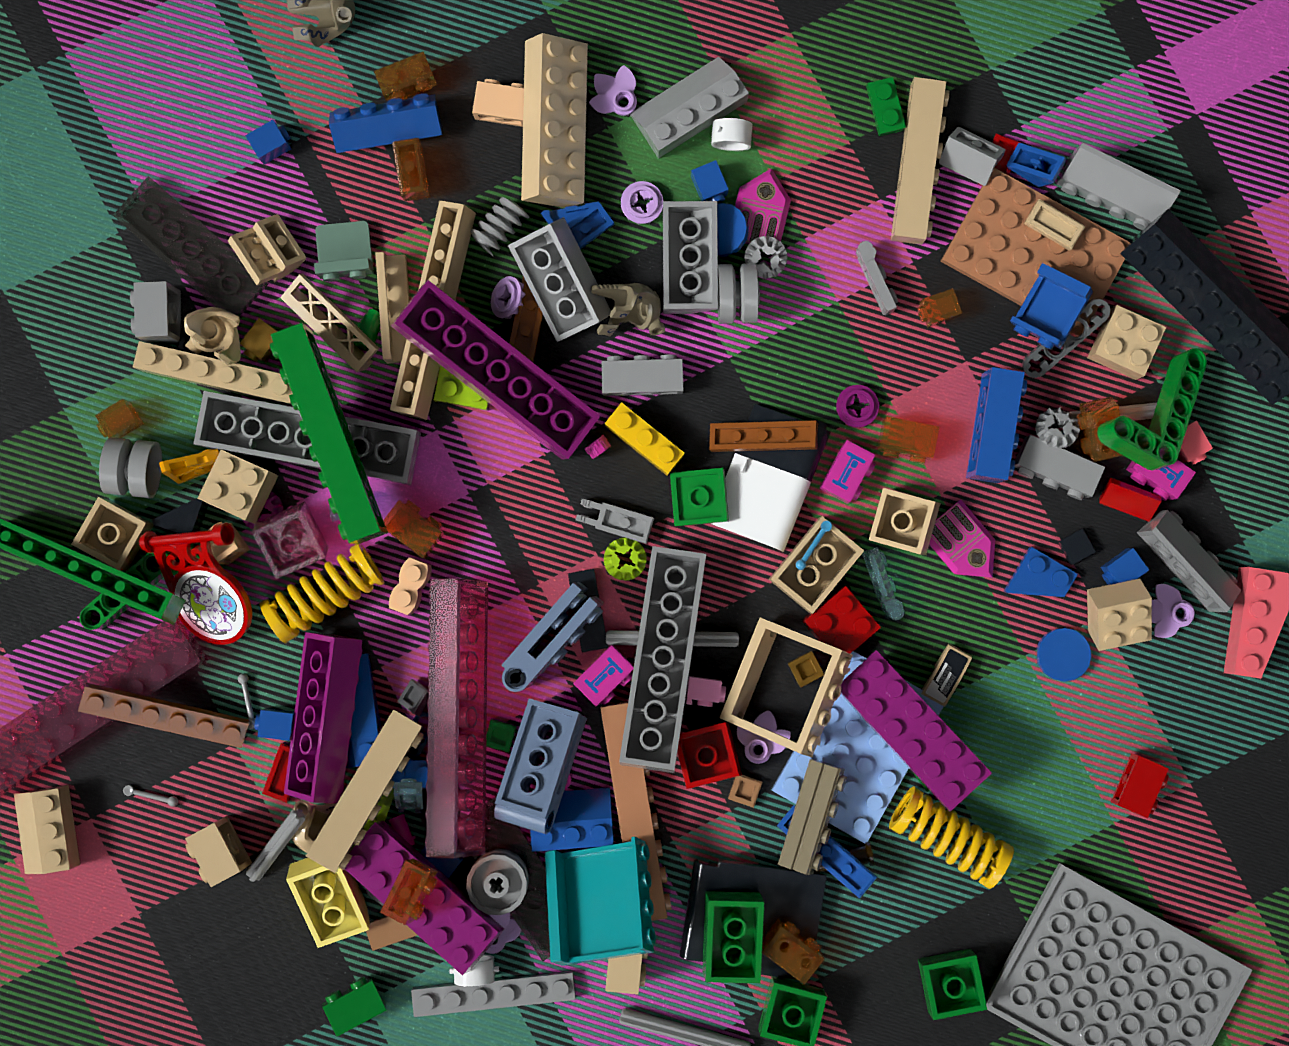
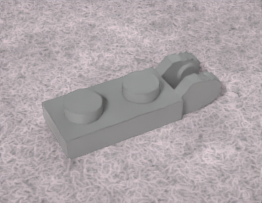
M862 241L858 245L855 254L858 257V262L882 314L888 315L897 308L896 303H898L896 294L892 288L888 289L884 281L887 278L882 265H877L874 259L876 255L875 248H873L869 241Z
M586 499L581 500V505L589 509L600 510L598 520L581 514L577 515L576 521L596 526L595 529L647 544L654 521L653 517L606 503L599 504Z

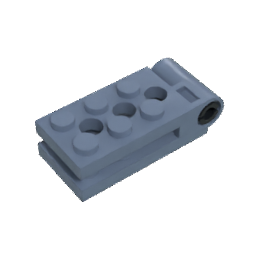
M581 582L572 583L501 665L505 668L502 674V682L509 691L519 692L532 686L536 682L537 677L543 674L551 664H558L568 653L565 648L569 643L572 645L586 632L583 629L585 624L594 623L602 614L603 610L600 607L604 602L597 596L589 597L542 653L536 650L553 629H560L569 619L567 615L571 608L577 609L587 598L584 593L588 588Z
M528 699L495 801V819L546 835L550 832L587 720L586 717L581 716L582 714ZM553 729V735L546 740L547 733ZM545 755L544 762L538 766L539 758ZM536 781V788L530 792V785Z

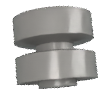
M108 438L103 446L99 464V482L102 492L104 494L125 495L129 490L133 497L153 498L159 488L162 473L159 462H162L160 444L153 441L138 440L133 446L130 439Z

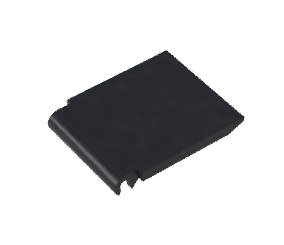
M698 859L694 860L679 956L686 960L703 962L706 891L760 892L764 900L761 975L810 981L827 875L817 872L806 875L784 867L719 859L718 864L709 861V864H703Z

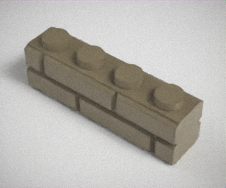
M816 759L809 760L778 862L780 866L806 875H811L814 873V870L818 871L820 869L823 855L819 853L822 844L826 845L830 837L831 829L827 827L830 817L835 818L838 811L839 802L835 800L838 791L842 792L846 784L847 776L843 775L845 769Z

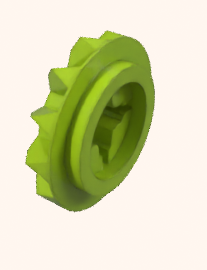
M628 538L616 539L605 551L604 565L608 573L614 578L632 580L644 570L646 553L641 544L635 540ZM632 549L630 559L635 566L625 564L618 569L620 559L615 552L626 554V552Z

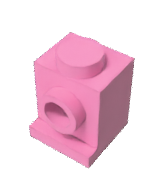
M689 676L686 704L692 705V699L697 700V705L713 707V702L724 703L726 687L721 686V680Z

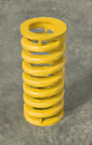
M355 544L349 549L351 553L349 559L352 563L356 562L362 578L355 572L343 554L337 555V561L344 570L350 586L342 579L332 562L327 561L324 564L338 594L326 582L319 569L312 571V575L320 586L326 602L317 594L307 577L302 576L299 579L301 586L310 598L314 610L304 601L294 584H289L287 590L297 604L301 617L292 609L282 592L278 591L275 593V599L286 614L290 627L281 619L276 611L278 605L275 600L271 602L268 599H264L260 602V608L267 623L283 643L296 638L299 635V629L309 630L312 626V621L315 623L322 622L324 614L334 615L337 610L336 606L345 608L348 606L349 599L353 601L360 599L361 591L370 593L373 590V584H384V579L378 567L362 544Z
M915 786L911 787L896 807L891 817L889 828L898 834H903L910 822L914 821L915 824L908 835V839L911 842H915L925 829L928 820L936 813L934 822L921 841V848L924 850L929 849L942 825L948 821L946 830L937 841L933 850V855L940 857L948 848L954 833L961 828L958 838L946 855V863L949 865L954 864L962 853L967 840L973 836L972 843L959 861L958 870L966 872L975 860L980 847L986 843L984 851L971 869L970 877L973 880L980 878L979 883L988 889L993 888L1008 869L1013 858L1014 847L1003 840L995 841L992 833H983L979 825L970 826V822L966 817L958 818L954 810L950 812L948 810L945 811V806L941 802L933 803L931 796L924 794ZM923 806L921 816L917 820L914 815ZM905 807V810L903 811V813H902L901 816L899 817L901 811H902L903 808ZM999 850L998 854L993 857V853ZM990 860H992V862H991V864H990V866H989V868H988V870H987V872H986V874H985V877L982 876V874H983L984 871L986 870V868H987V866H988Z

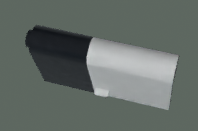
M757 404L754 405L748 422L802 421ZM817 421V449L736 451L725 478L729 522L711 524L784 552L831 432L826 430L828 425Z

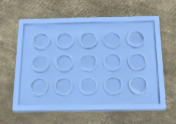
M854 651L850 653L853 655L848 666L850 671L844 676V679L867 658ZM907 682L928 706L939 715L943 706L922 695L923 690ZM840 694L839 698L834 701L831 709V719L823 729L820 737V746L817 745L813 757L793 751L775 782L772 791L796 804L810 759H816L845 769L843 775L847 776L846 784L842 792L838 791L835 800L839 802L838 811L835 818L830 817L829 823L865 843L871 837L909 767Z

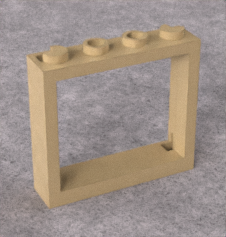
M759 618L720 718L797 753L813 757L817 745L820 746V737L823 729L831 719V709L834 701L841 694V684L844 676L850 671L848 666L853 655ZM777 633L832 655L798 742L743 719Z

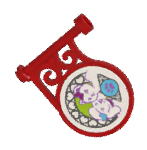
M220 523L215 524L212 530L157 536L153 531L145 532L139 539L141 549L147 553H154L169 592L186 600L178 616L183 625L195 636L213 644L225 645L240 639L251 625V603L239 581L217 562L210 545V541H213L217 546L232 544L235 537L232 525ZM199 542H200V545L195 546V547L191 550V547H190L191 543H199ZM166 551L172 552L166 558ZM177 557L179 558L180 563H179V562H176L175 559H176ZM171 569H172V570H175V571H179V572L175 575V577L173 576Z

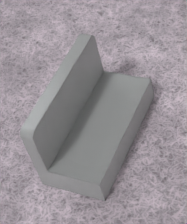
M957 127L948 137L939 164L985 186L991 177L994 167L1002 159L1006 149L963 128Z

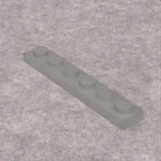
M573 971L498 978L493 983L481 986H458L451 983L413 987L411 989L414 1017L576 1000Z

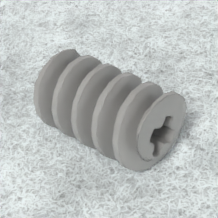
M501 197L499 201L502 207L497 205L492 207L495 215L490 213L485 215L488 223L478 222L481 231L476 229L470 231L474 240L492 256L491 247L497 250L501 249L497 242L498 239L507 242L508 239L505 232L515 233L512 224L521 227L522 223L519 217L529 218V215L512 199L509 200Z

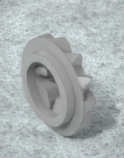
M761 236L754 239L748 245L745 251V263H756L758 277L764 279L776 277L786 266L787 251L778 239L771 236ZM760 249L767 255L774 254L770 259L771 267L765 261L758 262L761 259Z
M1061 407L1056 410L1049 408L1046 412L1040 414L1035 426L1039 439L1046 445L1054 448L1070 446L1075 442L1080 431L1078 419H1074L1071 411H1062ZM1054 421L1057 422L1058 425H1065L1063 426L1062 432H1060L1057 428H1052L1054 425Z

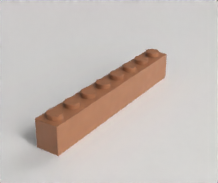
M628 701L601 706V714L622 843L631 842V837H637L646 841L650 852L647 866L652 879L649 893L654 906L651 920L666 919L667 910H672L669 893L664 894L663 883H667L665 866L660 867L658 860L659 856H663L661 840H655L654 830L659 829L657 814H651L649 804L654 802L652 786L647 787L645 776L650 775L649 769L623 766L619 763Z

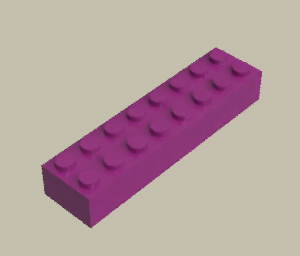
M429 280L423 283L391 325L397 332L560 459L570 458L600 417L599 414Z

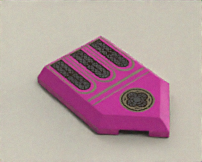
M772 168L739 187L735 207L743 213L748 223L749 233L745 244L749 245L754 239L761 236H771L781 242L791 199Z
M960 499L936 519L929 545L953 574L992 578L995 539Z

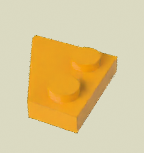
M207 449L201 453L159 462L163 474L176 483L181 484L209 473L220 451L218 449Z

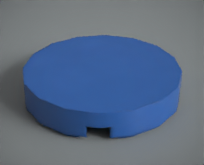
M720 203L717 204V257L723 258L738 252L747 241L749 227L745 216L738 208L731 204Z
M1068 628L1053 629L1044 634L1038 643L1037 664L1042 672L1051 679L1063 682L1075 680L1082 676L1089 667L1091 660L1090 645L1085 637L1076 630Z

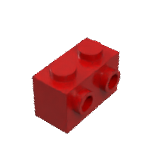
M1131 753L1111 803L1148 819L1149 814H1153L1157 808L1158 799L1156 798L1160 789H1163L1168 782L1169 775L1167 772L1169 768Z

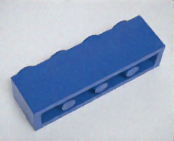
M418 94L411 99L405 100L394 98L382 104L366 103L359 108L353 109L342 107L329 114V127L336 153L442 135L441 120L435 94Z

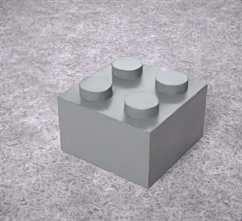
M166 281L134 283V290L130 292V302L132 307H134V317L131 318L132 333L135 334L136 338L149 344H178L182 328L181 291Z

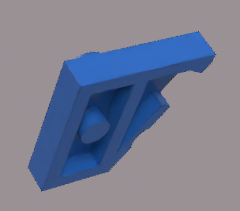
M599 201L586 203L582 206L574 205L564 209L544 210L541 212L542 217L548 224L564 217L580 250L614 225L613 220Z
M1029 547L1004 592L1065 597L1078 574L1035 548Z

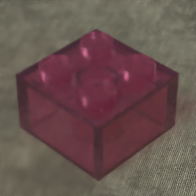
M305 501L256 522L252 530L276 579L326 558L329 550Z

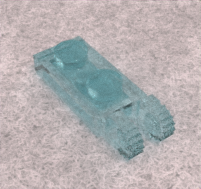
M878 547L865 550L862 555L882 611L885 613V618H888V620H900L905 612L902 602L895 599L893 592H896V587L893 579L888 577L886 573L887 561L882 551L879 552Z
M409 778L402 779L400 782H394L395 807L398 809V813H405V809H415V813H422L424 799L422 782Z

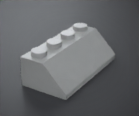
M717 57L634 110L630 116L659 159L712 125L714 120L723 118L745 104L748 100L749 92L736 72L720 57Z
M1084 143L1069 156L1056 182L1057 185L1061 186L1063 192L1073 196L1077 194L1085 198V202L1091 206H1102L1110 210L1109 213L1119 219L1126 218L1134 222L1133 225L1141 230H1144L1165 210L1170 209L1181 191Z
M663 201V314H692L718 310L717 201Z
M564 217L508 245L557 342L610 316L611 310L604 296L591 293L592 285L598 284Z
M1168 510L1158 512L1137 534L1209 612H1227L1241 592V589L1236 585L1237 579L1230 572H1224L1218 565V558L1212 552H1206L1199 545L1201 540L1192 531L1188 532L1181 525L1183 521L1175 512H1169Z

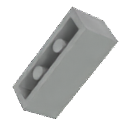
M648 355L634 356V360H623V356H609L607 361H602L603 396L683 394L682 359H677V355H661V359L650 360Z
M1032 435L1024 438L1015 459V468L1019 469L1018 473L1030 479H1033L1034 476L1043 479L1042 484L1056 490L1058 487L1068 490L1067 495L1078 500H1082L1083 497L1089 498L1093 496L1105 467L1065 449L1050 447Z

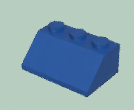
M610 787L564 791L550 832L546 835L530 830L532 852L613 845L614 832Z

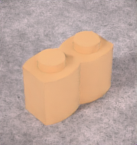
M408 558L404 562L399 573V584L395 586L389 598L390 609L406 615H412L417 610L421 602V590L427 585L431 577L432 568L430 564L415 558Z

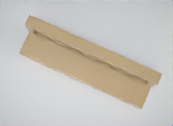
M375 252L383 360L387 364L401 363L407 339L392 328L391 325L410 302L406 255L386 256L384 252Z
M299 274L280 298L356 372L368 369L373 363L371 358L379 350V347L304 274ZM301 284L308 289L309 298L298 289ZM315 304H323L328 309V317ZM335 323H343L347 327V336ZM355 341H361L369 349L366 354L354 345Z

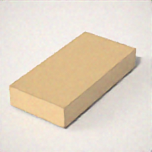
M1040 199L1037 200L1024 222L1028 227L1069 251L1072 250L1085 228L1083 224Z

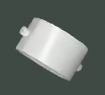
M737 118L714 120L711 145L714 148L727 151L750 149L752 123Z
M486 954L463 976L456 969L450 968V974H454V984L458 986H481L493 983L495 981V972H499V966L494 967V956Z

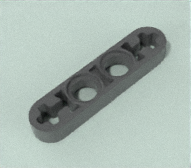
M1099 298L1089 300L1082 313L1088 317L1093 312L1092 305L1095 304L1097 306L1103 305L1101 309L1103 315L1101 317L1094 315L1089 319L1093 322V325L1090 327L1087 321L1079 316L1077 321L1083 324V333L1076 337L1069 334L1059 354L1053 355L1049 353L1048 348L1039 344L1023 359L1022 368L1024 372L1033 378L1044 375L1107 320L1110 315L1108 303ZM1043 349L1045 355L1052 360L1049 363L1045 359L1040 362L1039 366L1041 369L1038 372L1034 369L1029 371L1028 369L1031 366L1029 361L1031 359L1038 361L1042 357L1038 352Z

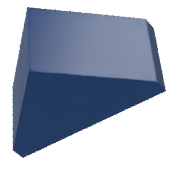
M1018 143L1006 166L1036 187H1041L1055 182L1066 162V158Z

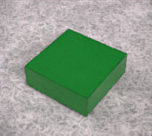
M490 719L483 745L510 752L517 726Z

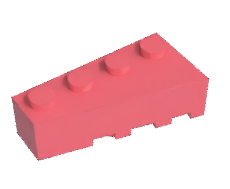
M1239 567L1236 585L1241 589V592L1233 604L1224 673L1261 679L1289 612V573L1253 567Z

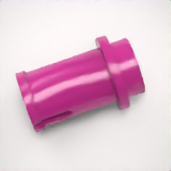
M404 814L388 820L391 827L410 845H415L414 839L416 837H412Z

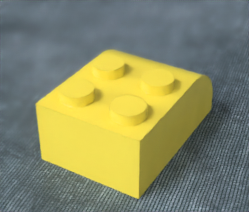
M310 858L290 864L286 880L318 948L369 930V914L363 894L356 879L349 872L339 868L338 872L334 873Z

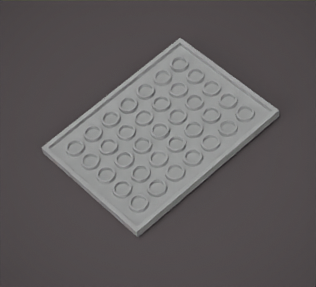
M1059 863L985 1000L987 1010L1052 1046H1212L1252 969Z

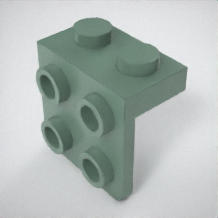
M366 221L326 224L316 227L318 263H314L315 274L320 279L332 282L338 281L339 277L350 276L351 279L365 278L368 274H374L370 230Z

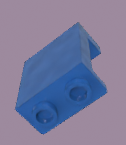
M1042 263L1037 271L1039 275L1016 317L1013 316L1010 322L1015 326L1014 331L1025 337H1028L1029 334L1038 337V343L1052 350L1054 346L1061 349L1090 299L1093 290L1090 286Z

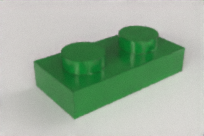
M890 77L867 83L866 88L879 137L905 131L906 126L894 78Z

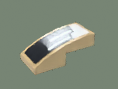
M948 643L936 662L934 671L922 688L921 694L945 707L963 677L972 656Z

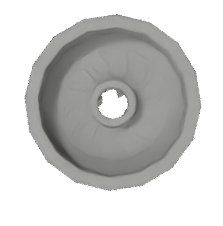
M756 263L741 265L739 268V281L735 280V269L732 264H718L719 324H732L736 318V307H739L740 320L743 323H757L760 288Z
M495 849L484 853L476 860L467 876L466 889L470 901L478 910L488 915H503L512 912L521 904L529 886L527 866L517 854L509 850ZM499 877L503 882L501 885H497L494 879L496 880Z

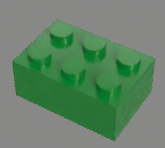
M706 891L702 968L705 982L761 983L764 900L760 892Z

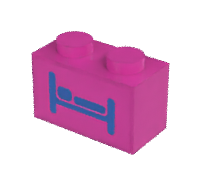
M846 440L819 489L846 504L850 503L852 499L856 501L863 490V486L860 485L864 476L869 477L876 465L873 462L875 455Z
M1179 460L1172 465L1154 471L1148 470L1134 461H1131L1126 468L1132 474L1130 477L1141 485L1146 483L1154 489L1153 493L1161 496V499L1164 501L1167 499H1178L1196 473Z
M611 645L573 684L595 706L600 702L605 705L614 697L615 693L612 690L619 683L625 686L632 679L633 673L631 671L634 669V666Z

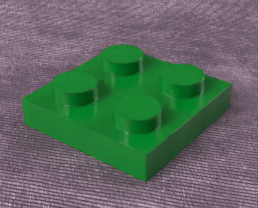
M725 468L670 473L674 526L729 522Z

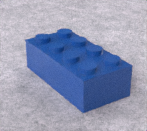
M991 367L982 373L966 473L967 479L1000 483L1007 481L1008 477L1013 475L1015 461L1011 460L1012 451L1017 449L1019 434L1015 432L1016 425L1021 422L1023 415L1020 399L1021 396L1025 395L1027 389V380H1024L1025 372Z

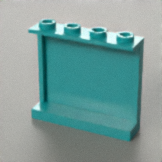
M631 837V842L560 853L556 850L545 852L551 963L565 966L654 952L653 944L656 942V934L651 920L654 906L649 893L652 879L647 866L650 852L646 841L637 837Z

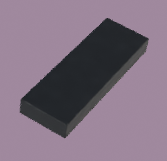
M590 569L568 573L570 586L574 582H581L588 588L584 593L587 596L585 601L577 609L574 608L576 613L589 597L597 596L599 598L595 570ZM601 614L594 623H586L583 627L586 632L579 639L582 653L608 648L603 615Z

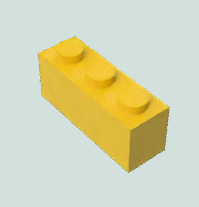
M622 402L605 422V426L667 476L685 454Z

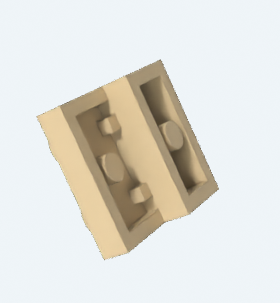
M278 214L256 222L252 228L234 234L228 240L256 285L272 279L278 281L293 272L306 260L305 254Z

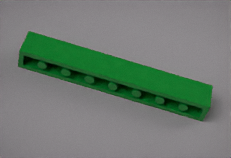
M0 519V549L172 625L175 624L186 600Z

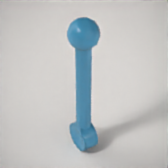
M830 521L821 523L820 532L802 559L796 562L797 569L803 570L806 568V561L825 532L831 530L832 524Z

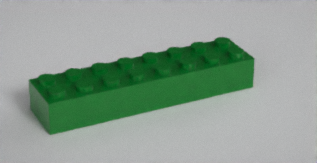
M299 323L270 334L273 340L270 343L271 351L275 359L279 358L283 367L279 369L284 384H289L293 393L289 395L291 404L295 411L299 410L302 420L299 421L301 431L304 436L309 437L312 446L308 447L313 461H318L322 472L318 473L322 486L329 489L331 498L328 499L333 514L337 513L340 518L341 524H338V529L342 539H347L349 543L358 545L387 534L386 525L313 331L303 323Z

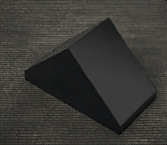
M196 498L152 519V522L156 526L176 533L197 532L200 530L209 504Z

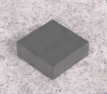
M411 678L397 702L413 714L420 716L433 693Z

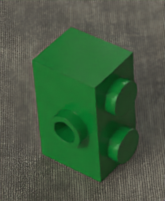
M361 977L350 984L351 988L341 993L340 990H337L325 997L326 1002L322 1003V1008L336 1037L386 1011V1006L372 977L367 980L365 977Z

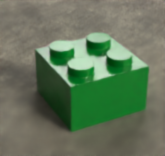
M971 949L918 959L927 1009L933 1020L987 1010L977 955Z
M771 976L758 1027L760 1036L795 1046H815L827 1000L824 989Z

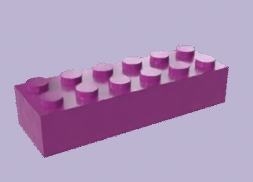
M305 632L284 794L312 803H338L344 792V777L348 764L347 754L349 740L352 735L351 723L355 710L354 700L356 686L359 681L358 669L362 656V640L334 634Z
M877 650L842 681L841 695L949 812L992 774Z
M384 820L375 822L367 831L359 846L355 845L349 852L352 858L345 870L462 976L474 967L504 931V928L490 915L478 910L470 901L469 896Z

